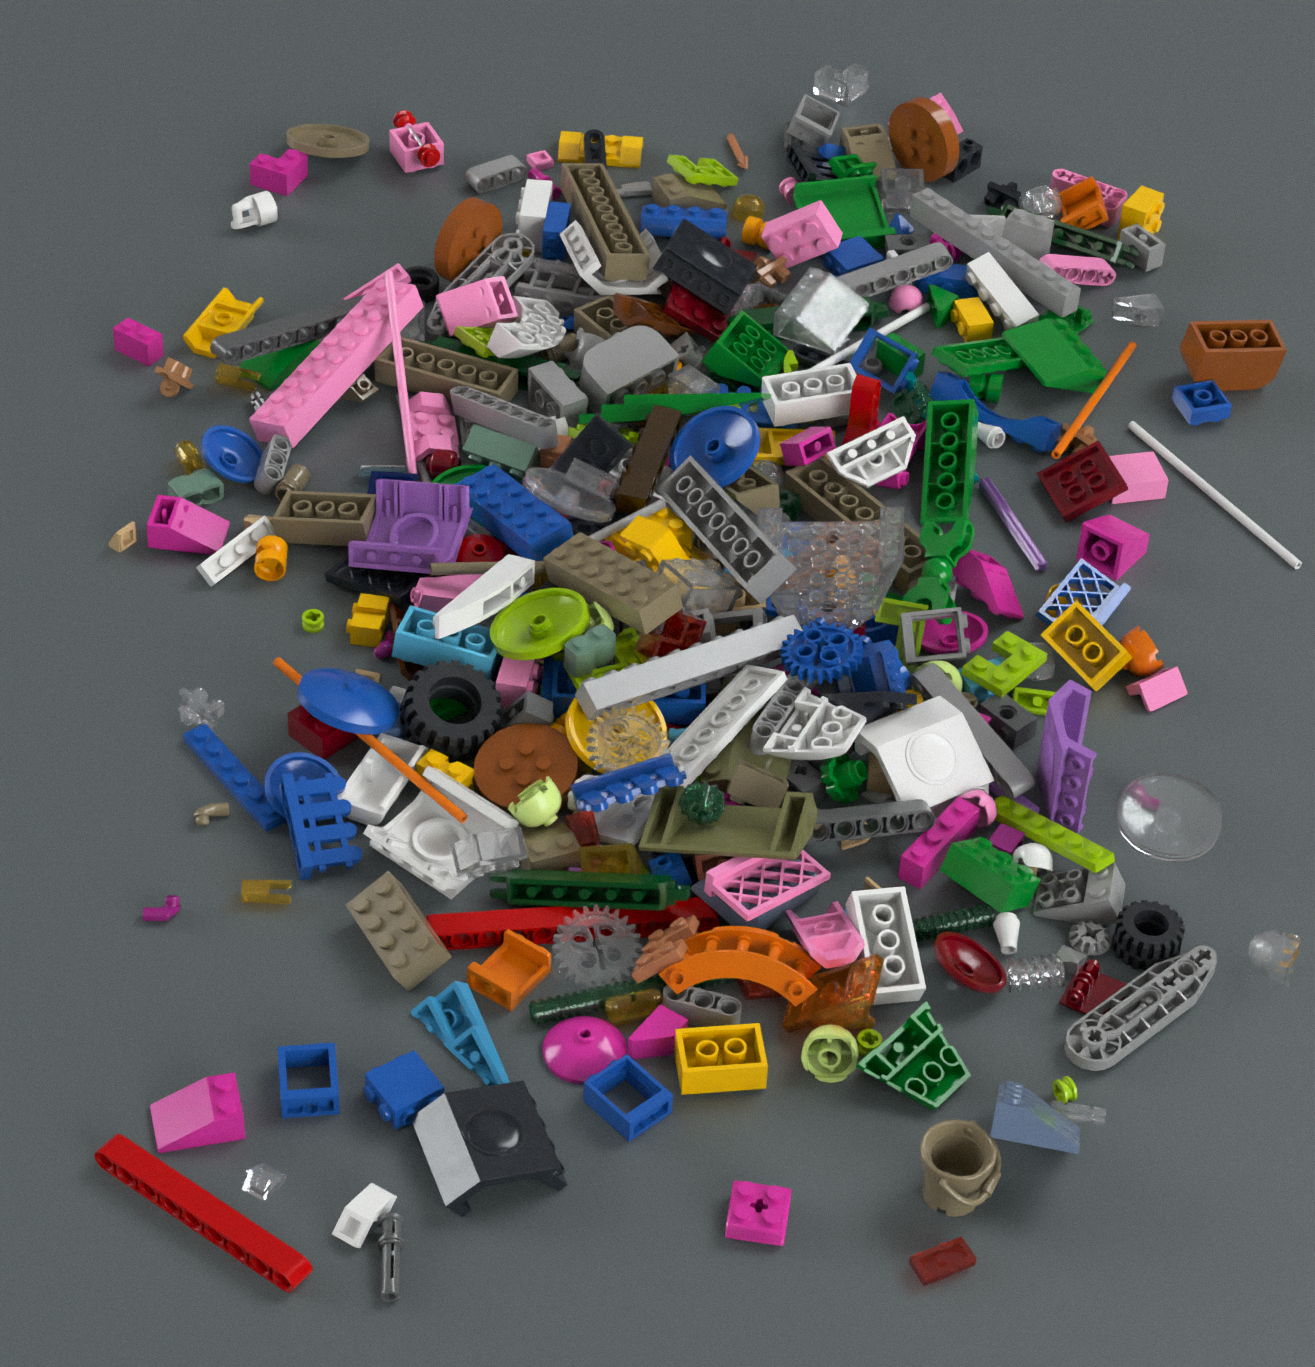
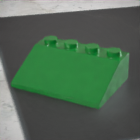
M741 310L701 361L710 371L715 372L719 376L762 388V377L777 375L780 372L789 349Z
M1047 318L1003 331L1001 334L1043 386L1094 393L1107 373L1106 369L1101 365V361L1094 357L1090 352V348L1082 343L1079 335L1073 332L1068 322L1063 319Z

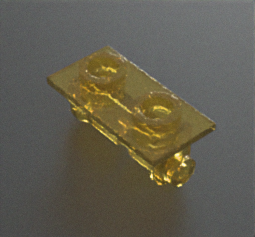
M654 988L635 992V1002L631 1001L630 993L610 997V1000L605 1001L606 1010H604V1014L612 1025H625L633 1020L647 1019L660 1005L659 1001L662 1000L661 992Z

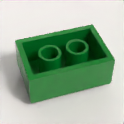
M983 837L952 843L939 871L1000 913L1028 907L1041 881L1040 878L1033 874L1032 869L1019 865L1013 861V857L1010 854L997 850L992 846L991 841Z

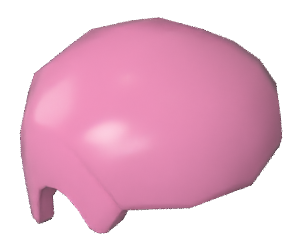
M904 284L892 290L888 305L893 311L900 314L903 310H909L910 312L921 306L924 299L919 289L915 286Z
M973 789L959 796L980 808L977 828L990 826L994 822L997 809L995 801L988 793L979 789Z

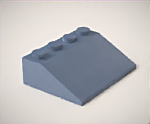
M797 857L796 860H789V861L801 862V860H800L798 857ZM770 867L765 871L781 872V868ZM784 868V873L800 875V870ZM803 870V875L815 877L818 875L815 872ZM751 877L745 881L760 883L761 878ZM701 879L692 885L691 890L732 926H748L766 930L786 915L785 910L793 911L817 894L820 885L748 922L719 896L710 897L704 892L705 879ZM764 879L763 883L779 885L780 880ZM783 881L782 886L788 887L799 885V883ZM731 887L726 891L731 893H739L740 888ZM743 889L742 894L759 896V891ZM762 891V896L774 898L778 896V893ZM741 902V904L748 910H751L752 908L758 905L753 903Z
M1006 1081L1005 1085H999L991 1138L1079 1154L1080 1128L1030 1090L1024 1089L1023 1084Z

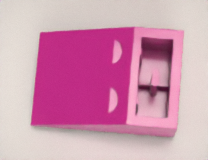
M157 495L146 525L148 548L213 555L223 547L230 522L182 497Z
M971 549L958 560L956 568H952L953 575L956 577L954 581L964 588L968 587L972 591L970 593L971 596L987 603L988 606L986 608L993 614L999 615L1001 613L1009 619H1012V617L1024 618L1005 567L990 555Z

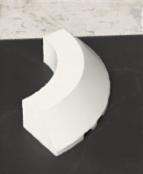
M513 296L512 299L518 314L517 319L513 323H496L487 347L498 358H520L554 347L563 340L566 333V328L563 327L564 320L558 318L560 313L548 300Z

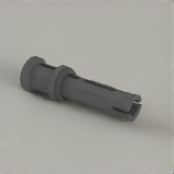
M385 1213L378 1219V1225L381 1228L378 1248L382 1252L380 1298L385 1302H395L400 1297V1252L405 1247V1240L402 1237L405 1218L399 1213Z

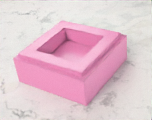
M546 150L526 155V161L533 169L536 167L539 170L554 167V160Z

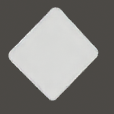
M392 686L389 692L395 697L397 702L401 703L406 689Z

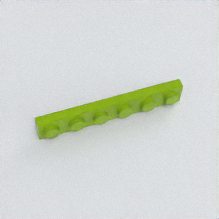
M1002 795L994 800L997 809L996 821L1025 833L1026 837L1086 869L1097 873L1115 862L1113 852Z

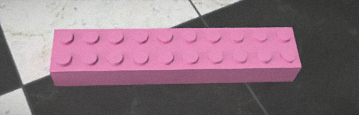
M380 279L363 296L358 304L350 310L342 321L337 324L249 418L258 441L269 443L274 435L281 434L290 440L291 448H294L391 343L392 336L385 279ZM394 281L401 332L424 306L416 285Z

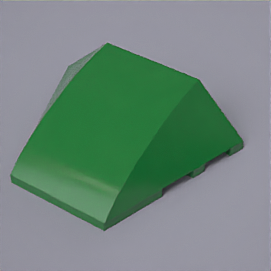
M316 339L245 360L239 366L238 372L269 391L276 390L320 342Z
M926 1001L900 1028L878 1048H874L855 1067L886 1083L914 1102L926 1108L936 1110L970 1078L971 1074L954 1046H950L942 1033L943 1028L941 1024L935 1022L929 1012L931 1008Z

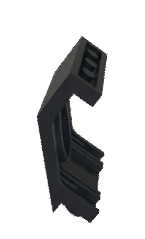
M683 218L652 269L705 301L706 304H710L709 306L716 308L723 315L728 316L746 288L757 265Z
M524 1080L447 1092L411 1117L445 1207L461 1217L471 1211L467 1200L485 1187L531 1178H539L557 1191L568 1185L563 1175L565 1168L555 1154V1145L545 1131L546 1125L538 1115L536 1110L537 1104L529 1094Z

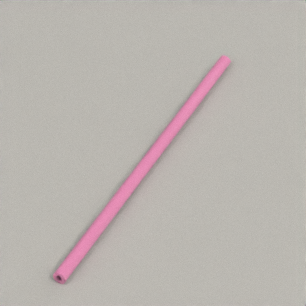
M385 271L384 277L409 481L418 482L394 276L392 271Z

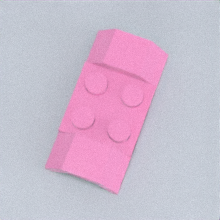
M419 392L409 399L416 462H419L428 454H432L436 449L455 451L460 458L455 416H453L452 406L445 396L440 393Z
M838 901L832 902L824 915L800 919L792 910H785L786 917L792 925V931L803 949L807 950L810 956L825 969L853 964L864 948V940Z

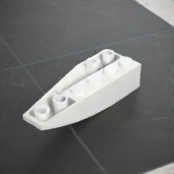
M510 554L505 556L435 614L433 618L435 638L440 639L489 620L504 607L512 603L535 583V561Z

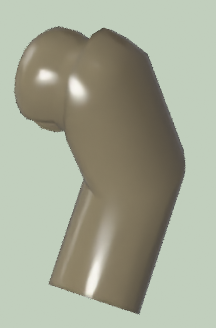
M229 802L211 803L195 810L193 816L195 817V824L197 826H206L209 824V817L229 816Z

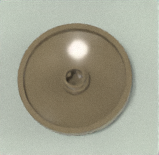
M316 123L293 126L286 132V144L289 147L317 157L348 158L365 154L369 150V137L363 132L345 126Z

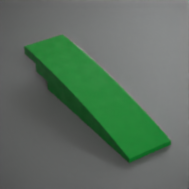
M771 394L624 395V404L601 405L602 414L599 415L609 424L645 422L646 414H651L654 405L682 411L681 416L697 415L707 409L718 406L741 407L771 399ZM579 414V424H588L596 414Z

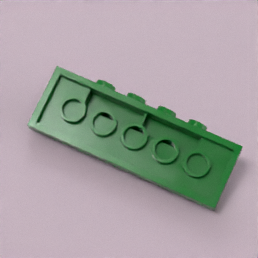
M1003 337L934 346L931 354L939 359V363L948 366L950 370L963 377L1027 367Z

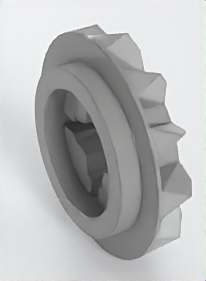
M1080 920L1077 925H1072L1068 938L1071 946L1078 952L1086 955H1100L1109 950L1113 937L1110 936V929L1103 928L1102 922L1094 924L1092 920L1088 923Z

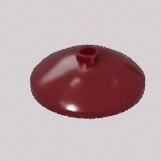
M954 932L940 933L934 940L935 957L943 971L955 984L968 990L986 994L996 993L1003 989L1007 981L1006 973L999 961L982 945L969 937Z

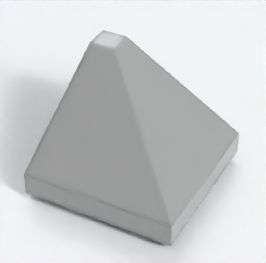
M1063 945L1052 959L1051 965L1075 975L1079 966L1083 965L1086 961L1087 955Z

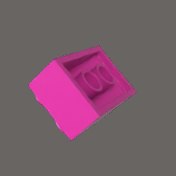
M235 1072L205 1077L150 1105L158 1153L245 1139L244 1115Z

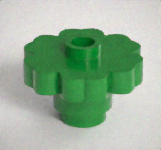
M847 754L823 759L824 764L820 766L821 779L826 784V791L834 801L840 800L842 804L858 799L857 791L861 789V784L868 777L865 764L861 760H851Z

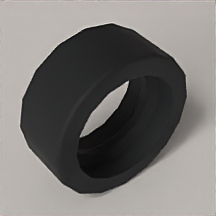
M423 266L404 269L411 279V282L407 284H426V286L416 287L422 304L433 301L436 295L439 294L438 273L433 269Z

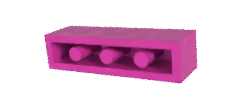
M957 797L935 820L933 827L928 831H924L901 855L898 878L921 890L939 871L951 844L968 840L977 831L980 808Z

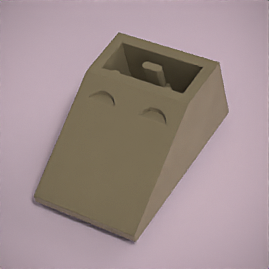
M881 123L841 128L840 146L845 147V155L857 154L863 163L876 162L877 166L873 170L872 175H877V181L898 178L889 140Z

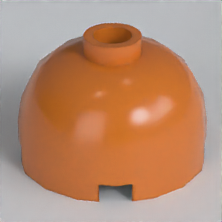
M1139 626L1130 630L1121 638L1119 643L1132 656V659L1121 668L1123 671L1128 670L1135 676L1147 677L1164 668L1162 659L1157 661L1155 657L1159 653L1155 644L1144 630L1140 631Z

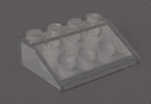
M810 267L775 312L773 335L835 354L869 308V303L831 273Z

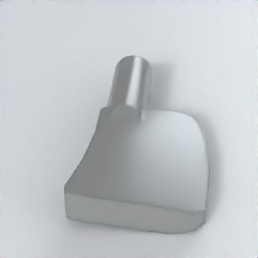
M648 181L627 183L621 185L620 189H616L620 197L652 195V189Z

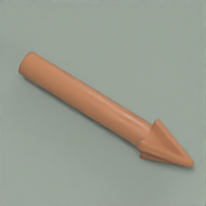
M728 134L726 138L739 162L737 166L747 170L748 156H744L735 136Z

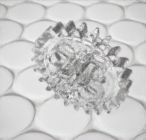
M622 705L619 712L613 706L609 713L604 710L600 717L597 716L589 728L588 732L590 734L586 738L589 744L586 751L593 752L589 761L597 760L594 769L603 768V774L639 763L635 757L645 761L671 753L669 749H666L671 742L664 740L668 732L659 731L662 723L654 724L652 722L655 717L654 715L648 718L645 717V709L639 714L636 713L635 706L630 711H627L625 705ZM613 729L619 730L621 734L615 733ZM638 734L643 735L647 740L640 738ZM610 752L616 753L618 757L612 756Z
M595 904L591 912L586 906H583V914L581 915L578 911L573 910V920L565 916V926L558 925L557 932L559 934H554L553 942L557 944L552 946V952L557 953L554 956V963H561L558 967V972L567 971L565 980L569 981L575 978L574 987L577 988L581 983H584L585 991H588L590 986L594 985L597 993H599L601 985H605L608 991H611V983L613 982L618 987H621V977L629 981L631 976L629 971H634L636 967L634 962L641 957L638 952H641L642 944L637 943L640 940V934H632L635 931L636 925L631 924L627 926L629 917L618 918V909L613 914H610L609 906L607 905L603 912L599 911L597 904ZM589 927H592L594 930L596 945L598 949H601V961L606 968L605 970H602L600 967L598 952L593 947V936L588 929ZM609 929L613 934L604 936L599 931ZM575 936H583L587 941L577 943L573 938ZM615 953L618 954L621 957V959L618 961H612L607 956L609 954ZM591 961L594 963V967L585 968L581 965V962Z

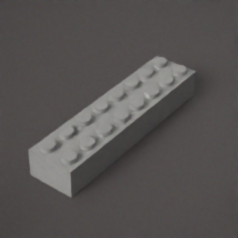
M691 455L656 489L760 604L797 570Z

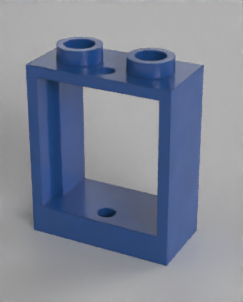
M549 201L543 227L542 259L565 263L567 249L559 234L570 225L571 203Z
M870 327L850 363L857 373L881 380L882 387L897 394L898 391L902 392L907 385L908 380L905 378L909 371L914 372L918 366L919 360H917V357L919 355ZM877 338L910 356L893 386L860 368Z
M335 1043L278 1047L282 1118L340 1114ZM329 1065L331 1087L287 1090L286 1068Z
M626 1054L620 1059L612 1061L599 1073L588 1077L584 1082L583 1101L630 1142L672 1113L673 1094ZM625 1080L647 1099L627 1114H624L604 1096L605 1093Z

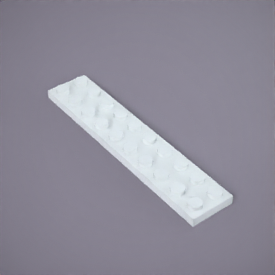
M747 664L663 753H670L673 757L674 765L678 766L679 772L684 771L686 773L687 779H684V783L679 786H684L686 791L688 786L701 775L712 760L748 724L749 720L786 682L787 677L784 671ZM639 794L633 796L634 799L628 803H616L590 831L593 839L631 849L643 835L655 794Z

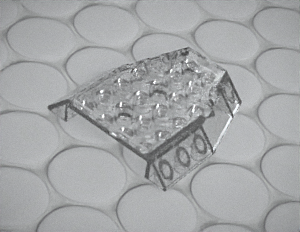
M880 507V521L783 522V508H758L757 526L797 569L770 595L777 614L784 617L794 614L802 630V625L807 626L815 618L821 617L827 622L828 626L836 622L837 628L844 624L846 629L852 628L854 631L878 612L904 561L905 507ZM830 540L836 541L835 543H827ZM828 574L835 575L834 577H825ZM833 609L832 612H825L823 610Z

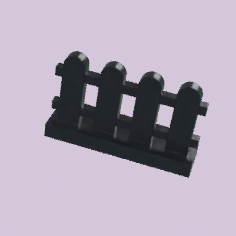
M791 141L786 161L799 183L839 179L832 172V168L828 164L830 159H826L820 154L804 151L800 142Z

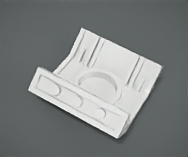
M576 220L559 234L579 275L600 295H615L616 292L624 295L662 294L659 286L669 280L668 277L652 269L662 253L647 229L639 235L650 254L647 280L636 282L630 280H618L615 282L604 280L599 270L601 264L584 230Z
M941 696L866 724L855 738V751L858 754L863 755L872 752L876 756L895 795L896 802L916 799L924 800L930 806L935 819L957 797L969 790L979 789L989 794V783L995 781L963 713ZM922 812L916 818H922L926 813Z
M427 766L422 775L428 778L427 781L465 812L468 815L467 820L464 823H460L421 790L416 799L386 826L377 827L368 824L363 834L371 839L369 846L452 900L500 857L520 822L441 770Z

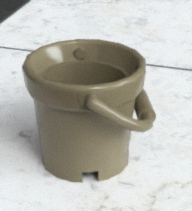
M959 1119L941 1121L931 1126L922 1136L919 1148L923 1166L922 1193L924 1201L932 1210L937 1212L938 1207L941 1210H946V1216H964L972 1212L977 1205L982 1204L987 1198L991 1197L1001 1177L1000 1151L994 1139L990 1137V1134L975 1120L970 1122Z

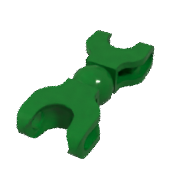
M969 519L956 520L952 530L944 535L942 529L935 521H927L923 524L919 541L926 549L925 558L928 561L922 568L923 577H919L916 586L903 596L902 601L928 605V610L956 607L955 602L949 596L950 587L947 584L953 576L952 568H956L958 560L966 555L972 547L975 529ZM953 617L935 620L939 625H948Z

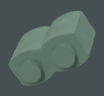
M204 468L193 472L189 476H178L168 482V496L182 497L198 506L203 504L209 505L224 498V484L211 469Z
M601 624L589 629L585 635L570 639L565 644L564 669L575 678H579L591 673L595 667L611 662L615 657L616 634L605 624Z

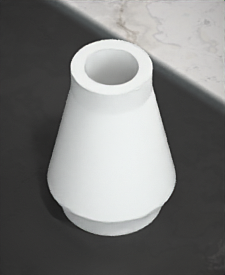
M978 422L977 437L989 448L1001 447L1005 441V433L1002 428Z
M1000 913L995 917L993 927L1001 947V952L1009 955L1017 952L1020 921L1013 913Z

